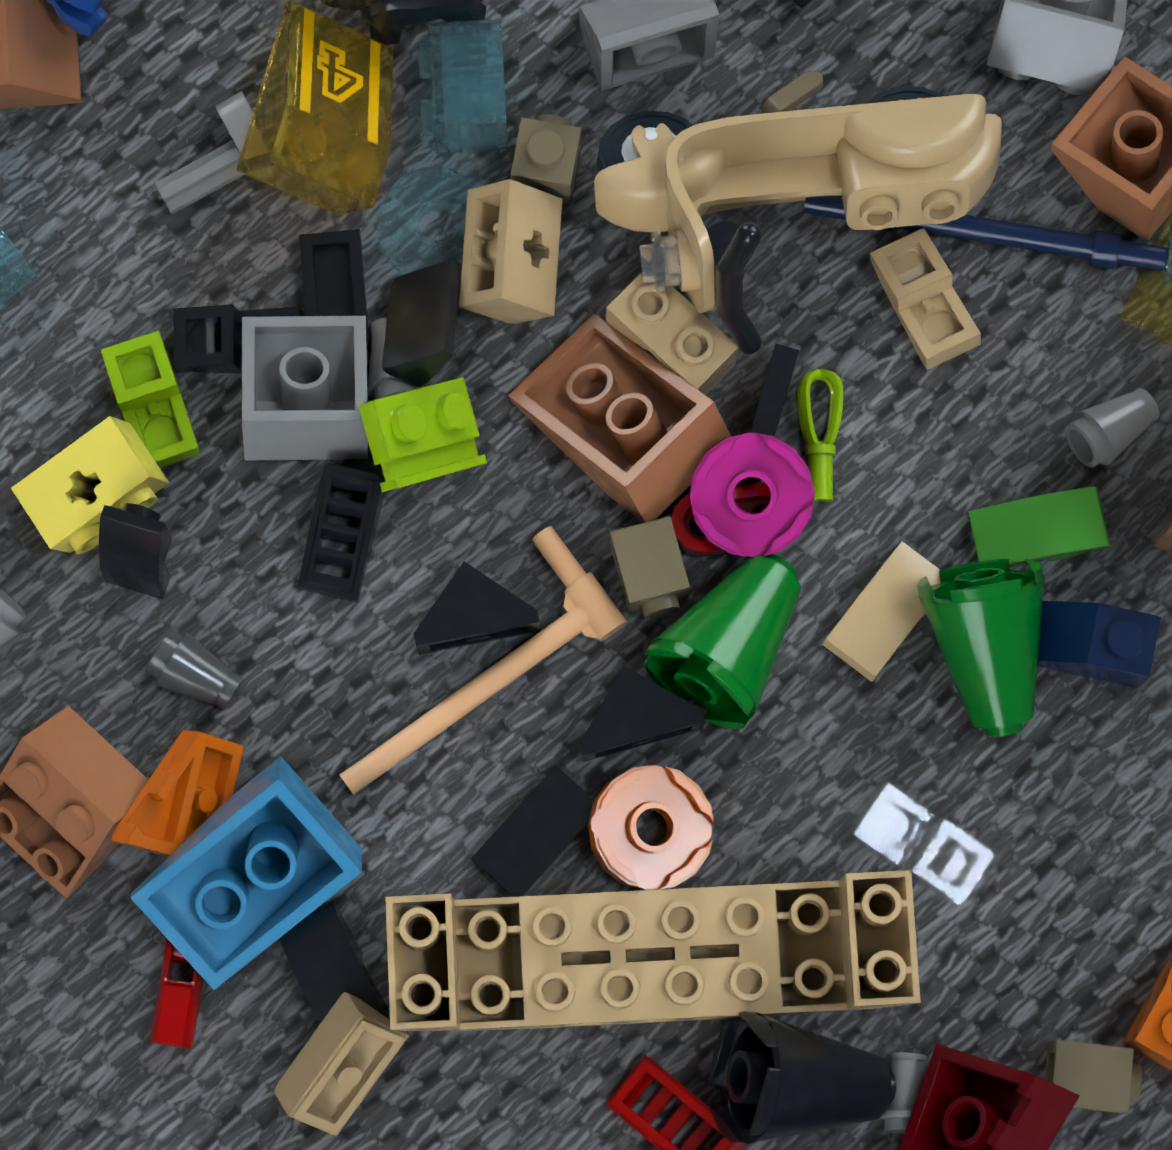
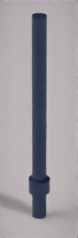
M842 196L806 197L803 213L846 220ZM965 215L944 224L892 227L911 231L924 228L929 234L1089 259V266L1114 269L1115 264L1163 271L1167 257V247L1120 240V233L1095 230L1094 235L970 215Z

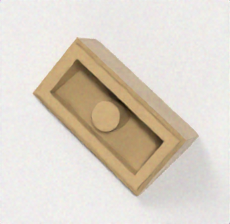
M344 992L279 1080L274 1089L275 1095L289 1117L337 1136L409 1035L406 1031L390 1030V1020L359 998Z

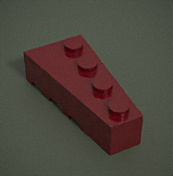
M936 1043L899 1150H1048L1080 1095L1037 1075Z

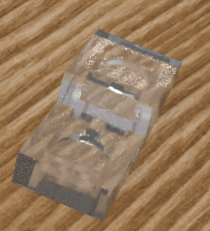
M880 782L847 832L851 837L902 871L911 870L914 879L957 906L963 905L995 855L946 818H937L889 782Z

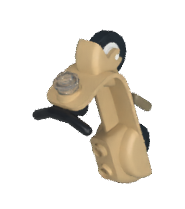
M807 71L771 95L762 106V114L726 117L695 125L691 124L686 118L669 112L644 111L627 115L612 124L600 140L597 158L598 174L594 180L596 211L598 215L614 225L638 232H650L651 244L639 245L642 283L654 282L656 294L666 293V287L680 286L681 292H686L691 304L694 305L698 313L713 310L716 303L719 318L736 345L743 353L754 354L760 349L762 341L759 333L743 309L744 268L761 241V229L754 223H744L739 226L734 222L721 221L711 225L706 230L701 218L707 214L748 206L805 201L806 197L842 196L848 227L853 230H882L912 225L944 224L965 216L979 203L991 186L999 165L1002 121L996 114H986L987 103L982 95L963 94L945 96L924 87L903 86L883 91L869 100L867 104L791 111L819 92L823 87V76L817 71ZM668 231V236L661 237V232Z

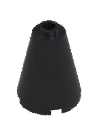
M743 1011L738 1013L742 1017L739 1021L728 1020L722 1027L714 1046L710 1068V1086L721 1087L722 1107L712 1106L713 1117L722 1136L732 1143L750 1144L877 1120L884 1114L887 1106L895 1097L896 1081L894 1074L889 1070L886 1061L881 1056L757 1012Z

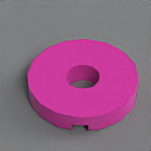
M748 432L727 437L706 452L693 473L690 501L695 522L711 543L729 554L756 557L758 555L765 556L777 553L800 536L811 518L815 491L809 467L795 448L775 436ZM748 477L762 479L768 485L771 492L770 501L767 506L761 511L754 513L746 512L739 508L734 499L736 485Z

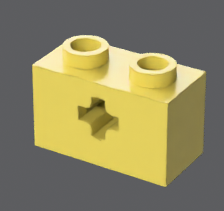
M109 416L11 487V489L50 549L67 553L75 551L76 554H83L99 545L100 516L104 505L123 510L125 503L150 508L158 499L155 493L169 484V481L129 422ZM93 479L101 481V483L96 485V487L93 489L91 481ZM93 492L97 497L94 502L87 500Z

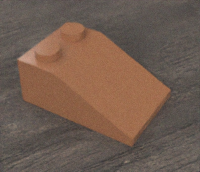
M595 313L508 395L511 402L609 497L642 523L655 520L692 484L693 473L706 452L725 438L731 437L714 401Z

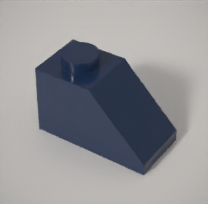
M1042 601L1037 666L1137 688L1150 676L1161 617L1102 603Z

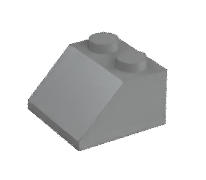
M588 0L587 4L579 6V27L601 91L715 56L719 12L714 0Z
M1002 0L986 65L997 68L1001 74L1012 79L1028 80L1033 77L1053 82L1059 89L1070 94L1086 95L1089 92L1094 93L1112 71L1125 29L1127 0Z
M366 316L242 317V432L244 460L368 459V439L358 404L367 402Z

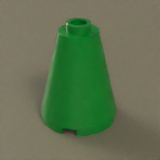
M775 554L750 556L650 643L644 654L649 655L644 662V666L653 681L687 700L689 695L707 707L709 710L704 715L706 721L729 729L744 728L755 715L801 592L800 583L796 579L797 572L787 560Z
M993 559L971 562L940 570L941 583L932 586L926 576L920 579L917 584L919 599L971 725L977 728H985L986 735L991 737L1008 736L1022 731V723L1030 720L1034 715L1044 574L1042 563L1031 559H1025L1026 571L1010 570L1009 559Z

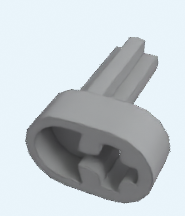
M242 91L215 105L233 140L155 182L162 199L172 214L249 172L257 179L282 165L280 158Z

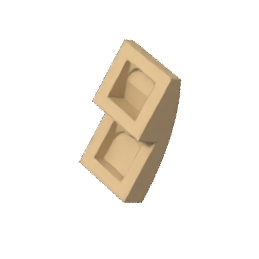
M924 228L870 253V260L881 285L926 370L981 345V333L952 287V273Z
M902 541L847 610L822 645L872 682L925 614L918 594L917 584L919 580L926 576L931 586L941 583L940 569Z

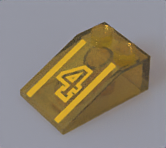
M293 0L286 2L236 170L335 214L345 215L373 208L391 147L393 48Z

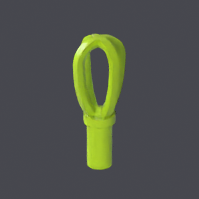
M817 369L808 371L799 383L797 390L798 417L801 432L807 444L805 446V456H808V467L815 491L813 502L833 501V456L836 455V445L833 444L837 438L842 418L843 384L835 372ZM819 380L824 381L830 390L829 419L827 431L822 441L818 440L814 429L810 398L811 384Z

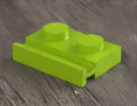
M464 377L358 404L374 465L381 464L385 482L380 483L382 492L487 463L485 454H478L474 440L480 434Z

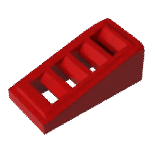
M646 1054L606 1102L610 1109L659 1150H699L715 1130L721 1134L714 1120L712 1109ZM656 1079L663 1087L641 1115H638L631 1107L652 1081ZM676 1096L683 1103L659 1132L651 1124ZM695 1113L698 1114L703 1121L679 1149L672 1143V1140ZM723 1136L713 1150H743L747 1144L732 1143Z

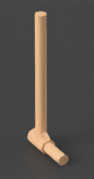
M552 526L540 531L533 537L532 542L566 587L563 607L567 613L339 774L353 795L578 634L582 633L585 638L602 642L627 624L625 617L591 572L586 574Z

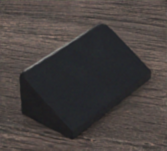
M450 259L401 275L390 284L382 360L384 372L421 388L453 356L461 269L459 267L460 262Z

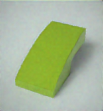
M159 330L101 349L118 406L123 413L124 420L132 425L159 468L200 455L201 451Z

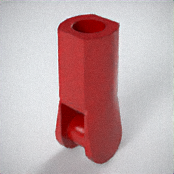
M166 938L149 1042L192 1049L204 979L194 969L192 983L172 980L175 962L190 963Z

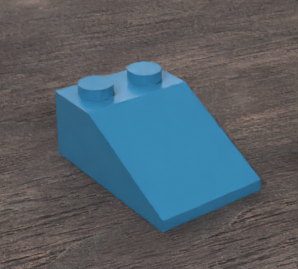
M280 756L223 803L131 893L130 898L211 988L215 990L362 873V848Z

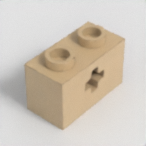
M512 179L468 190L459 298L460 308L511 324L554 316L562 198Z
M650 265L606 307V323L704 395L736 364L739 347L706 316L698 313L694 305Z

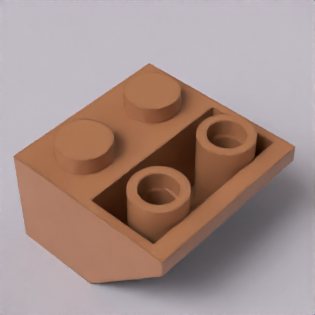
M68 706L22 737L1 772L0 838L67 899L119 844L111 841L113 831L149 779Z

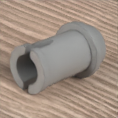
M891 1052L886 1054V1061H888L889 1070L895 1077L896 1093L894 1100L887 1106L886 1111L879 1119L885 1120L884 1132L904 1134L925 1076L927 1056L917 1053Z

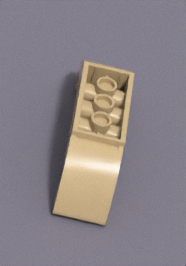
M911 870L846 873L837 881L454 900L452 894L385 897L390 1030L468 1031L538 1029L742 1018L738 1013L743 1011L757 1012L772 1017L921 1003Z

